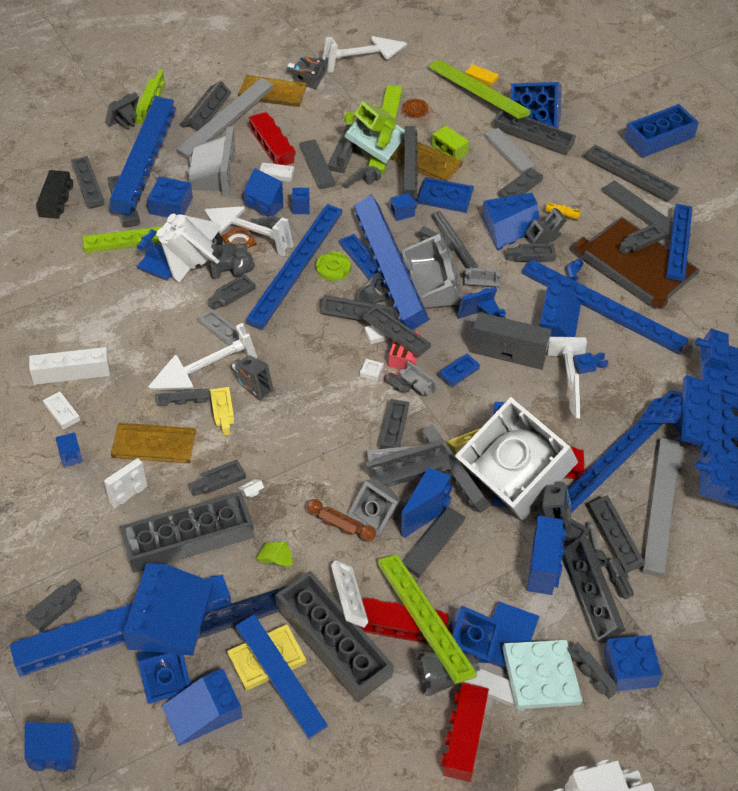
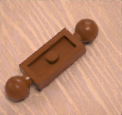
M312 499L307 503V511L311 515L319 514L318 517L324 519L326 524L336 525L349 535L359 533L361 539L366 542L375 539L376 530L373 526H363V523L331 507L325 508L318 499Z

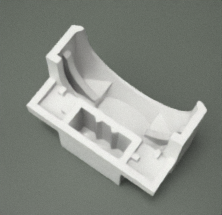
M609 760L601 761L596 764V767L590 769L587 766L575 769L564 786L566 791H654L651 782L643 784L639 771L630 772L629 769L622 771L618 761L610 763ZM564 788L557 789L554 791H564Z

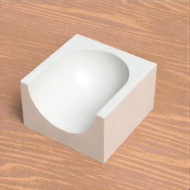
M512 397L455 455L469 474L482 481L522 521L544 499L545 487L561 481L578 463L571 447Z

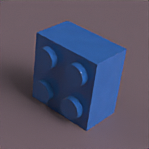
M159 177L147 198L149 214L167 218L173 213L185 215L193 199L191 183Z
M651 635L607 640L604 654L609 675L617 684L616 691L654 688L658 686L662 673Z

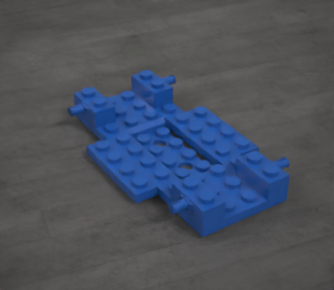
M711 328L703 339L698 337L695 341V345L701 347L700 379L688 375L683 378L682 441L700 446V461L696 460L694 463V469L700 470V495L738 507V447L731 441V439L738 441V416L734 415L731 411V408L738 411V348L729 345L728 333Z

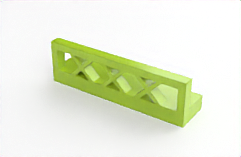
M159 69L155 79H149L135 111L137 118H132L135 124L143 125L155 96L161 97L165 87L164 70Z

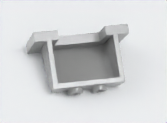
M227 126L226 136L194 147L193 154L189 157L190 167L187 168V177H189L192 190L222 191V197H229L231 188L230 168L231 163H234L236 154L234 127Z

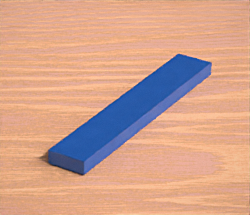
M676 203L674 207L667 279L682 282L685 279L693 208L691 206Z
M255 614L236 625L238 633L308 740L327 728L328 724Z

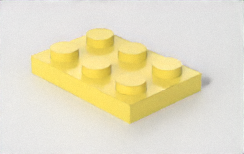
M287 624L267 633L291 670L306 664V658ZM246 643L227 651L228 657L245 691L269 681Z

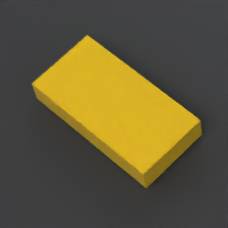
M473 64L465 71V74L489 87H492L499 79V74Z

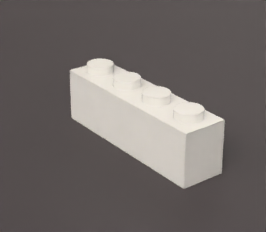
M106 347L29 356V370L34 385L110 376V364Z

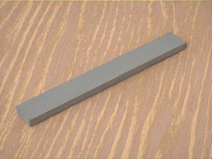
M260 78L179 146L177 153L189 159L193 154L195 146L214 140L227 129V126L234 123L274 88L273 84Z
M661 438L658 449L644 554L645 565L643 566L642 573L663 577L665 572L680 449L679 441Z

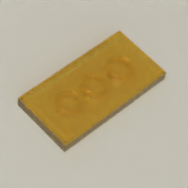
M246 75L238 94L239 97L260 78H263L272 83L274 88L259 102L300 107L307 89V83Z
M405 139L390 158V160L404 166ZM418 142L416 144L418 145V151L416 152L418 153V172L426 176L449 181L462 166L463 161L423 143Z
M118 423L111 458L131 460L138 458L145 461L190 464L196 428Z

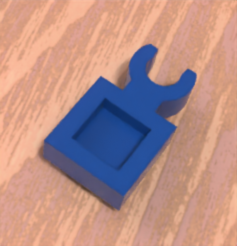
M591 353L573 356L574 366L578 374L595 372L597 367L606 368L608 365V360L601 361L604 360L605 353H598L596 356H592Z

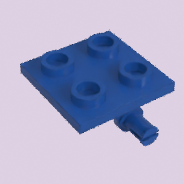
M151 229L147 235L141 238L142 241L137 245L138 250L143 251L145 249V257L137 265V269L168 280L172 273L163 246L156 243L154 245L152 239L156 236V231Z
M496 287L485 288L480 292L469 293L462 297L457 318L460 319L483 311L489 315L506 318L505 310L499 309L494 300L497 292Z
M682 398L653 399L640 418V424L673 423L680 432L677 441L680 443L685 442L682 441Z

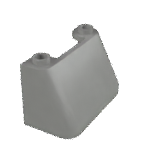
M440 234L401 250L402 258L410 271L412 281L424 308L454 306L461 303L463 293L455 260L451 250Z

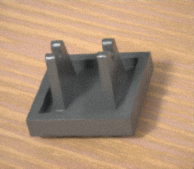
M136 92L127 94L121 100L113 101L109 104L105 121L108 127L118 122L127 130L130 128L129 125L135 126L132 117L134 119L137 118L135 111L139 96Z

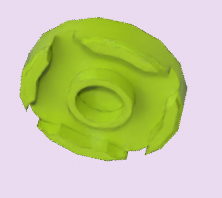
M328 252V254H323L317 259L316 271L325 280H342L349 275L351 262L345 254Z

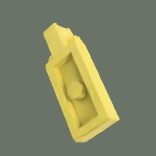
M229 387L210 389L216 426L222 427L223 436L231 435L229 424H234V413Z

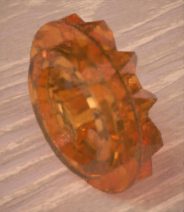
M410 99L404 103L403 112L407 116L411 115L412 118L414 116L419 118L428 113V104L421 99Z

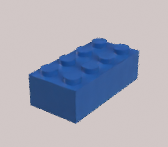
M680 104L627 123L624 139L642 157H646L694 138L699 122Z

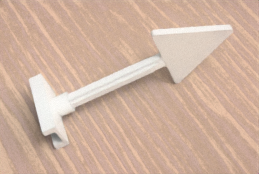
M372 36L371 40L375 46L340 50L332 37H326L323 59L326 60L327 72L329 73L334 72L335 60L343 56L380 51L388 60L404 49L407 43Z
M244 206L204 210L211 221L217 222L222 226L218 231L219 233L224 232L231 224L269 236L275 240L278 255L283 257L286 255L285 249L293 247L288 219L281 218L272 229L238 218L245 211Z
M241 323L236 326L239 340L186 367H183L178 356L174 355L148 386L149 390L193 389L194 387L188 374L234 352L238 353L244 350L247 356L250 355L257 358L249 333H246L244 324Z
M550 337L547 355L563 356L565 358L568 384L571 390L569 410L576 419H580L579 374H575L573 356L585 354L587 340L585 337Z

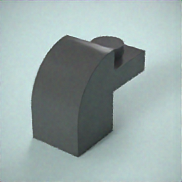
M553 208L544 221L535 219L525 233L534 244L551 243L560 237L561 233L559 230L567 219L559 209Z

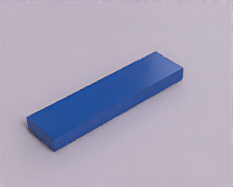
M355 234L339 240V245L369 281L374 274L380 273L378 270L380 265L376 264L371 253Z

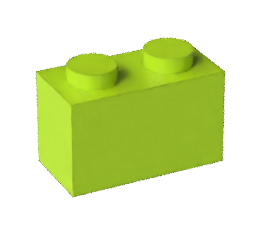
M447 125L432 134V147L453 162L468 154L469 141Z

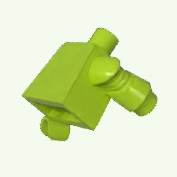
M362 101L359 108L354 110V113L346 112L344 114V122L346 124H353L354 117H356L371 130L380 132L378 142L376 143L378 146L386 148L390 144L391 134L395 130L396 121L384 109Z

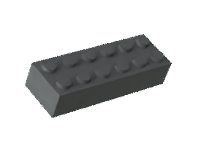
M241 491L120 526L133 574L144 571L146 563L167 564L255 538L253 522Z
M311 571L276 594V607L357 702H360L392 677L394 665L360 626L346 621L342 606Z

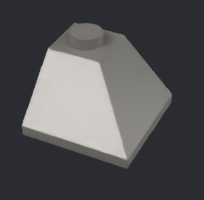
M377 479L365 480L347 515L363 523V526H373L376 530V535L381 537L400 501L392 489Z

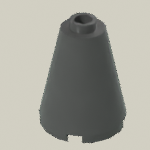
M434 651L417 652V660H421V665L417 667L422 691H426L425 697L457 685ZM464 653L475 671H480L478 658H474L473 654Z

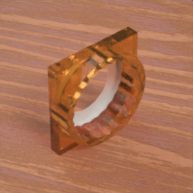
M243 227L232 228L226 234L221 235L226 244H233L231 242L234 238L243 237L247 241L243 243L247 248L257 245L251 232Z

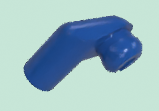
M578 258L572 261L566 269L568 277L574 281L578 280L577 272L584 265L581 259Z

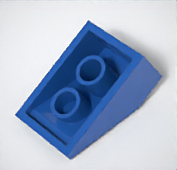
M428 467L401 513L402 537H407L440 516L444 508L450 506L452 500L450 493L453 487L450 485V475Z
M223 668L200 678L162 705L179 746L243 718L241 705Z

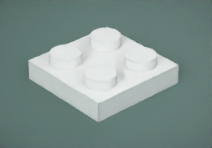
M138 458L104 480L109 503L113 508L124 504L133 495L142 492L147 487L143 463Z

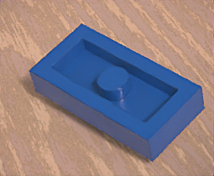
M467 353L441 370L439 377L449 386L454 387L479 370L480 364Z

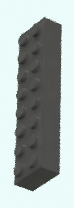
M502 110L494 119V128H499L504 132L565 155L575 143L576 135L528 117L518 119Z
M405 126L404 191L405 194L409 193L412 199L416 201L418 199V193H416L418 191V185H416L418 183L417 130H415V126Z
M433 424L422 431L425 434L423 437L427 443L443 440ZM443 440L449 452L452 466L451 469L447 470L475 511L483 512L490 507V504Z
M581 536L564 548V556L596 640L607 643L608 639L615 638L626 629L591 542L588 538Z

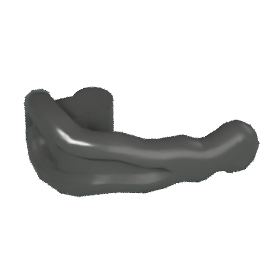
M374 166L360 168L349 179L344 181V186L349 188L351 184L362 178H366L367 183L372 184L374 180L381 179V173Z
M268 216L259 219L252 218L248 222L260 226H270V229H272L281 218Z

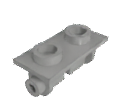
M466 268L465 285L500 287L501 271H498V269H485V272H482V268Z
M407 361V368H403L399 372L401 379L410 385L416 381L413 387L423 395L426 394L428 396L431 392L435 394V379L423 372L417 365Z

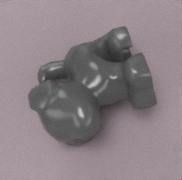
M228 243L223 245L213 244L211 246L213 249L212 255L219 260L218 264L210 261L213 278H219L223 270L233 269L235 275L241 276L255 267L253 257L247 251L248 248L245 244L233 245Z

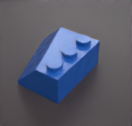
M559 82L511 83V100L531 110L528 118L558 129L561 118L562 88Z
M533 193L483 201L482 217L497 251L506 244L511 245L515 243V240L521 237H528L525 233L535 219L540 220L538 203Z

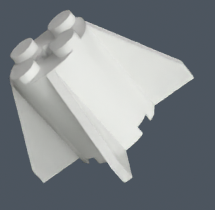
M173 213L168 217L164 226L157 231L156 235L162 243L172 276L177 282L180 283L190 268H196L195 265L197 264L203 265L207 260L216 264L219 263V260L212 255L213 249L211 248L213 245L212 239L222 228L217 222Z

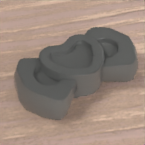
M392 372L387 374L386 380L394 385L393 390L399 388L403 392L410 391V384L405 383L403 379Z

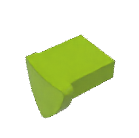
M286 541L266 542L256 558L260 564L293 565L292 554Z

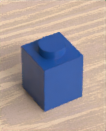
M292 188L293 214H310L309 188Z
M409 193L390 198V212L395 221L415 216L417 203Z
M75 432L56 437L63 467L83 462Z

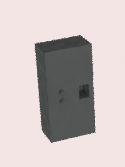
M478 312L473 327L470 352L543 370L552 329Z

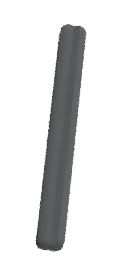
M440 211L433 212L432 218L445 237L453 241L454 250L468 269L469 267L477 268V263Z

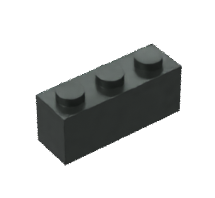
M49 170L36 203L39 217L59 219L61 212H64L65 201L69 199V191L73 188V179H71L68 171Z

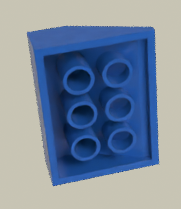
M146 563L123 631L127 649L193 655L213 588V582L170 565Z

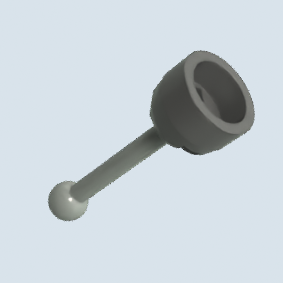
M590 522L587 524V528L590 530L594 552L599 565L603 567L607 564V558L605 553L598 549L594 533L595 524Z

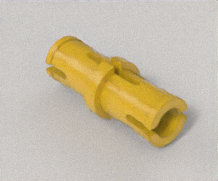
M548 202L545 213H550L553 208H557L566 218L578 221L581 210L566 207L567 205L564 204L562 206Z

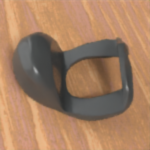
M380 273L374 274L370 281L357 292L358 301L376 304L390 299L388 294L390 290L382 286ZM376 281H377V284H376L377 290H378V291H381V292H384V293H385L384 295H380V294H378V293L376 292V290H375V288H374V283H375Z

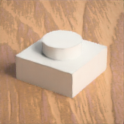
M253 479L237 489L239 492H242L243 496L251 498L258 495L259 490L263 489L264 486L261 480Z

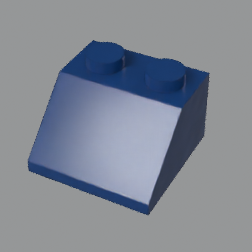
M255 168L244 190V204L267 217L276 215L284 207L283 182Z
M462 605L453 614L448 631L463 653L473 654L474 658L477 657L480 663H489L501 622Z
M148 651L136 654L148 704L175 697L191 685L184 655Z
M25 722L24 759L29 768L35 771L54 769L59 772L76 769L80 742L73 724Z

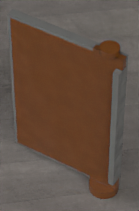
M620 217L590 242L585 237H582L576 243L574 252L655 309L658 307L663 309L667 305L668 299L700 271L699 268L687 261L684 282L667 279L669 248L660 242L635 252L631 250L629 253L622 254L619 251L621 242L629 234L640 230V228L624 217Z

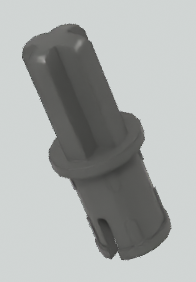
M619 558L610 559L607 566L612 574L613 583L617 585L624 599L632 597L634 592L628 581L629 576L624 572Z

